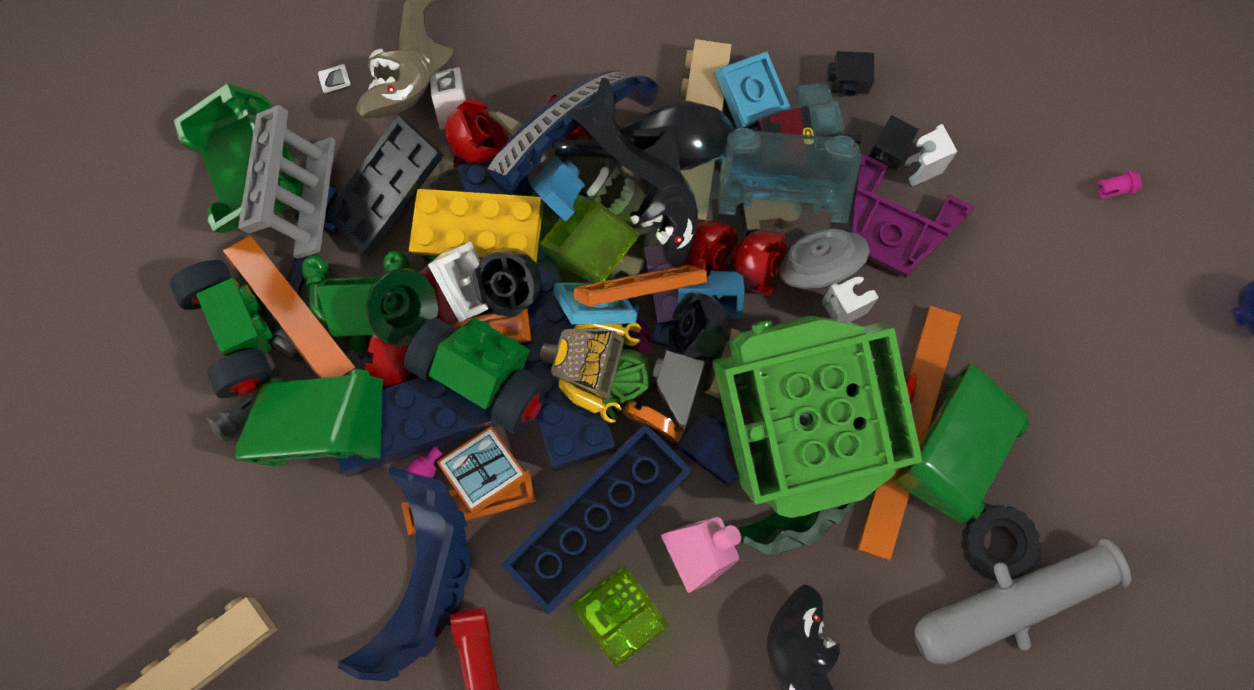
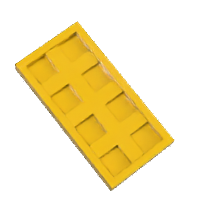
M417 189L409 252L417 255L439 256L444 252L471 242L479 259H482L490 252L507 247L517 248L527 253L537 263L544 201L541 197Z

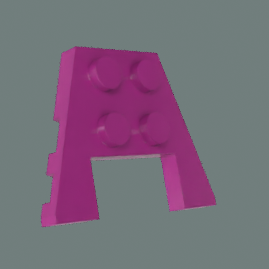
M863 154L860 159V169L857 173L851 233H857L866 239L870 250L867 260L906 278L973 211L974 206L948 194L933 222L875 194L888 165Z

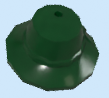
M408 268L387 271L371 286L365 304L367 324L379 340L398 347L410 345L419 329L428 320L436 318L438 313L435 290L423 273Z

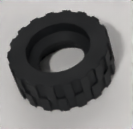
M997 505L986 508L976 520L969 519L966 523V528L962 531L961 536H963L961 548L964 550L963 556L970 563V567L973 570H977L979 575L997 580L994 566L1002 562L1006 564L1011 579L1022 576V573L1028 572L1032 568L1033 563L1038 560V551L1041 550L1039 531L1036 530L1033 520H1030L1023 511L1016 510L1015 507ZM993 527H1005L1016 538V550L1007 559H996L985 548V536Z

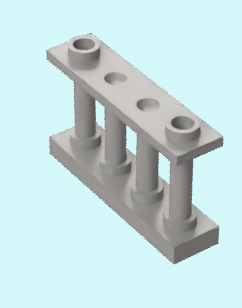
M277 105L256 115L238 229L249 234L271 227L295 240L293 257L298 259L318 253L321 250L330 176L334 159L335 139L329 137L312 144L287 129L289 111ZM284 142L308 155L306 170L283 157ZM280 170L304 183L302 198L278 185ZM275 198L299 211L297 226L274 214Z

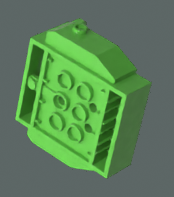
M814 315L774 325L771 320L752 324V330L742 332L737 338L728 340L730 356L712 360L740 485L755 505L768 502L778 515L789 518L809 515L813 512L863 500L893 477L895 469L923 462L897 338L893 327L881 323L862 327L854 323ZM854 383L856 385L855 393L847 395V386ZM738 390L743 405L750 411L752 420L750 424L744 425L737 394ZM803 413H809L810 420L806 424H801L799 420ZM857 417H862V426L854 428V420ZM750 442H751L753 451H750V447H749V443H750ZM753 462H757L759 465L757 471L754 469Z

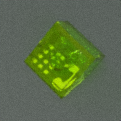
M626 566L572 605L615 668L619 667L670 628L656 605Z

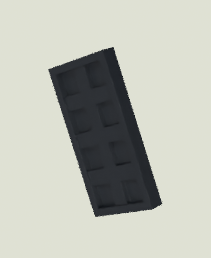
M397 115L325 213V216L363 254L370 255L417 193V189H420L444 157V154L405 118Z

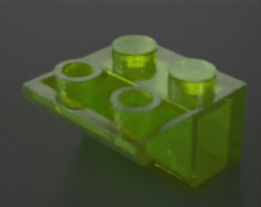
M578 194L573 206L575 213L566 222L560 217L542 240L540 246L559 267L593 283L603 282L640 234L601 203Z

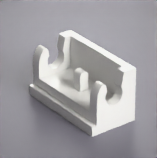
M943 124L938 125L933 132L922 136L918 140L916 146H923L922 150L910 156L904 164L905 167L911 166L913 163L921 165L918 171L908 179L912 187L942 174L957 153Z
M471 242L442 253L428 264L459 322L489 309L486 303L482 304L478 300L473 289V272L481 260Z
M854 277L840 285L837 283L831 285L822 303L831 319L851 322L867 314L879 297L875 290L865 292L862 296L854 294L853 286L861 284L864 280L863 277Z

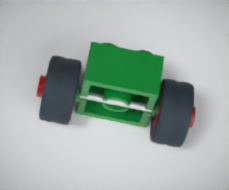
M221 260L199 262L176 273L170 280V286L178 305L185 310L202 308L218 348L226 356L212 364L207 370L208 378L216 396L219 398H231L246 395L268 382V379L272 378V370L267 363L265 354L275 350L271 344V339L275 337L269 322L263 321L259 311L263 310V307L255 294L251 293L246 284L242 286L232 278L227 265Z
M475 317L458 330L440 319L432 318L428 320L412 339L404 358V367L424 381L432 382L437 380L485 410L495 402L491 413V420L513 434L520 433L536 417L542 406L541 402L547 388V384L542 379L523 370L530 352L528 348Z

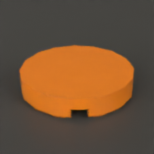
M629 400L626 402L622 413L640 427L646 423L660 438L679 444L684 432L682 428L675 429L676 425L672 420L647 406H642L640 410L635 408L636 401Z

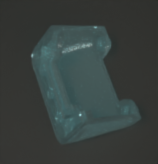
M738 128L728 134L717 185L719 214L735 215L736 206L743 203L744 207H750L751 199L812 203L814 212L820 213L821 208L830 212L831 222L847 223L861 161L860 147L851 137L844 135L823 137L757 132L748 128Z

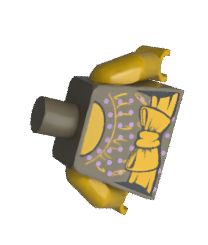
M630 323L626 327H622V324H578L574 329L562 331L558 345L545 343L540 351V360L544 363L553 364L551 375L559 380L558 384L562 392L574 404L592 413L600 412L605 422H616V420L610 419L607 416L606 410L608 407L612 406L621 411L619 404L614 402L605 404L602 399H609L623 343L628 346H634L640 341L637 338H631L628 334L629 330L634 332L641 330L640 325L637 323Z

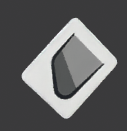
M343 64L318 72L324 93L350 86L346 67Z

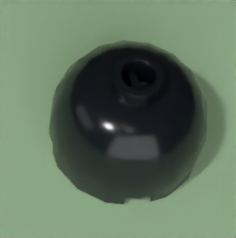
M505 247L490 252L481 259L478 267L473 272V289L482 304L486 303L490 308L494 309L491 312L502 316H513L522 313L536 300L541 289V274L536 262L527 253L517 248Z
M691 292L681 300L673 313L672 318L676 319L677 322L675 330L669 328V344L674 353L701 360L714 356L728 342L731 335L730 320L727 310L720 301L697 292L698 294Z

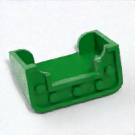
M228 83L174 120L180 142L185 147L202 153L219 201L207 208V221L212 231L219 233H228L238 229L256 115L273 107L269 99L263 94ZM284 142L283 157L294 163L288 144ZM280 170L278 185L302 198V182ZM275 198L273 210L275 215L292 208Z
M969 363L954 374L946 387L949 390L944 396L946 400L919 445L923 462L906 466L907 470L903 467L900 468L893 480L895 484L959 524L967 522L970 518L976 520L985 507V503L982 502L1015 439L1017 437L1020 438L1030 424V421L1027 420L1028 412L982 369L972 363Z
M362 369L350 370L349 375L298 381H288L282 378L268 379V384L260 386L237 442L235 460L275 467L285 466L288 460L325 457L347 459L357 455L362 456L366 460L381 459L383 379L369 376V371Z

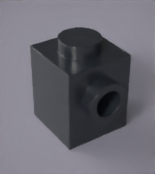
M837 51L834 61L828 63L827 81H832V92L840 93L843 96L869 94L874 83V53Z

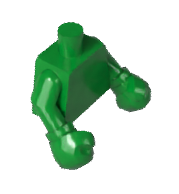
M391 251L384 258V273L402 268L410 269L409 259L400 251ZM318 254L308 256L302 263L301 271L306 282V288L309 291L310 311L323 327L329 329L331 336H347L349 351H366L368 349L367 335H373L374 332L367 324L365 304L371 286L382 276L332 278L330 267L322 256Z

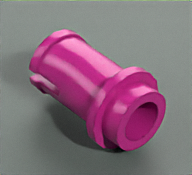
M1127 170L1124 171L1123 175L1099 180L1097 185L1102 187H1097L1103 200L1124 193L1133 195L1142 188V180L1137 171Z

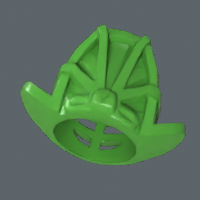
M622 349L609 399H602L603 403L614 402L623 404L626 401L637 398L651 388L653 384L652 368L648 360L649 356L635 350ZM610 406L607 408L612 418H620L614 407Z

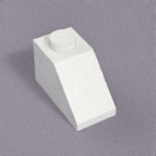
M460 67L437 71L430 79L431 96L440 130L445 129L449 115L466 100Z

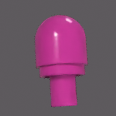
M636 320L641 330L639 332L632 331L629 336L640 341L636 345L629 347L647 354L651 350L652 334L643 321Z
M433 446L425 457L419 455L417 458L415 457L405 471L433 477L438 469L434 465L443 453Z

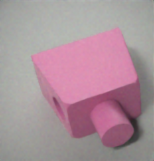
M718 516L686 524L661 535L688 593L713 582L739 561L735 545L741 541L740 532L733 525L725 527L722 519Z

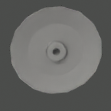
M839 229L819 230L799 239L790 248V251L782 258L778 267L780 277L792 287L802 289L825 287L840 282L856 273L866 263L870 250L866 239L857 233Z

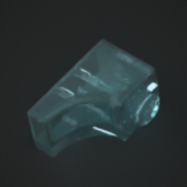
M828 82L798 86L796 92L799 106H809L815 147L825 146L830 134L842 135L844 125L839 102L834 101Z

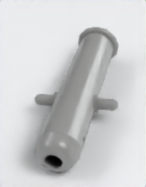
M1105 538L1100 539L1098 545L1094 548L1014 580L1011 579L1006 564L999 562L994 566V572L998 581L995 587L928 613L915 627V641L922 656L930 663L936 665L952 664L1013 634L1015 635L1018 647L1021 650H1028L1031 647V641L1027 632L1030 626L1117 585L1128 587L1131 582L1130 568L1120 549L1111 540Z

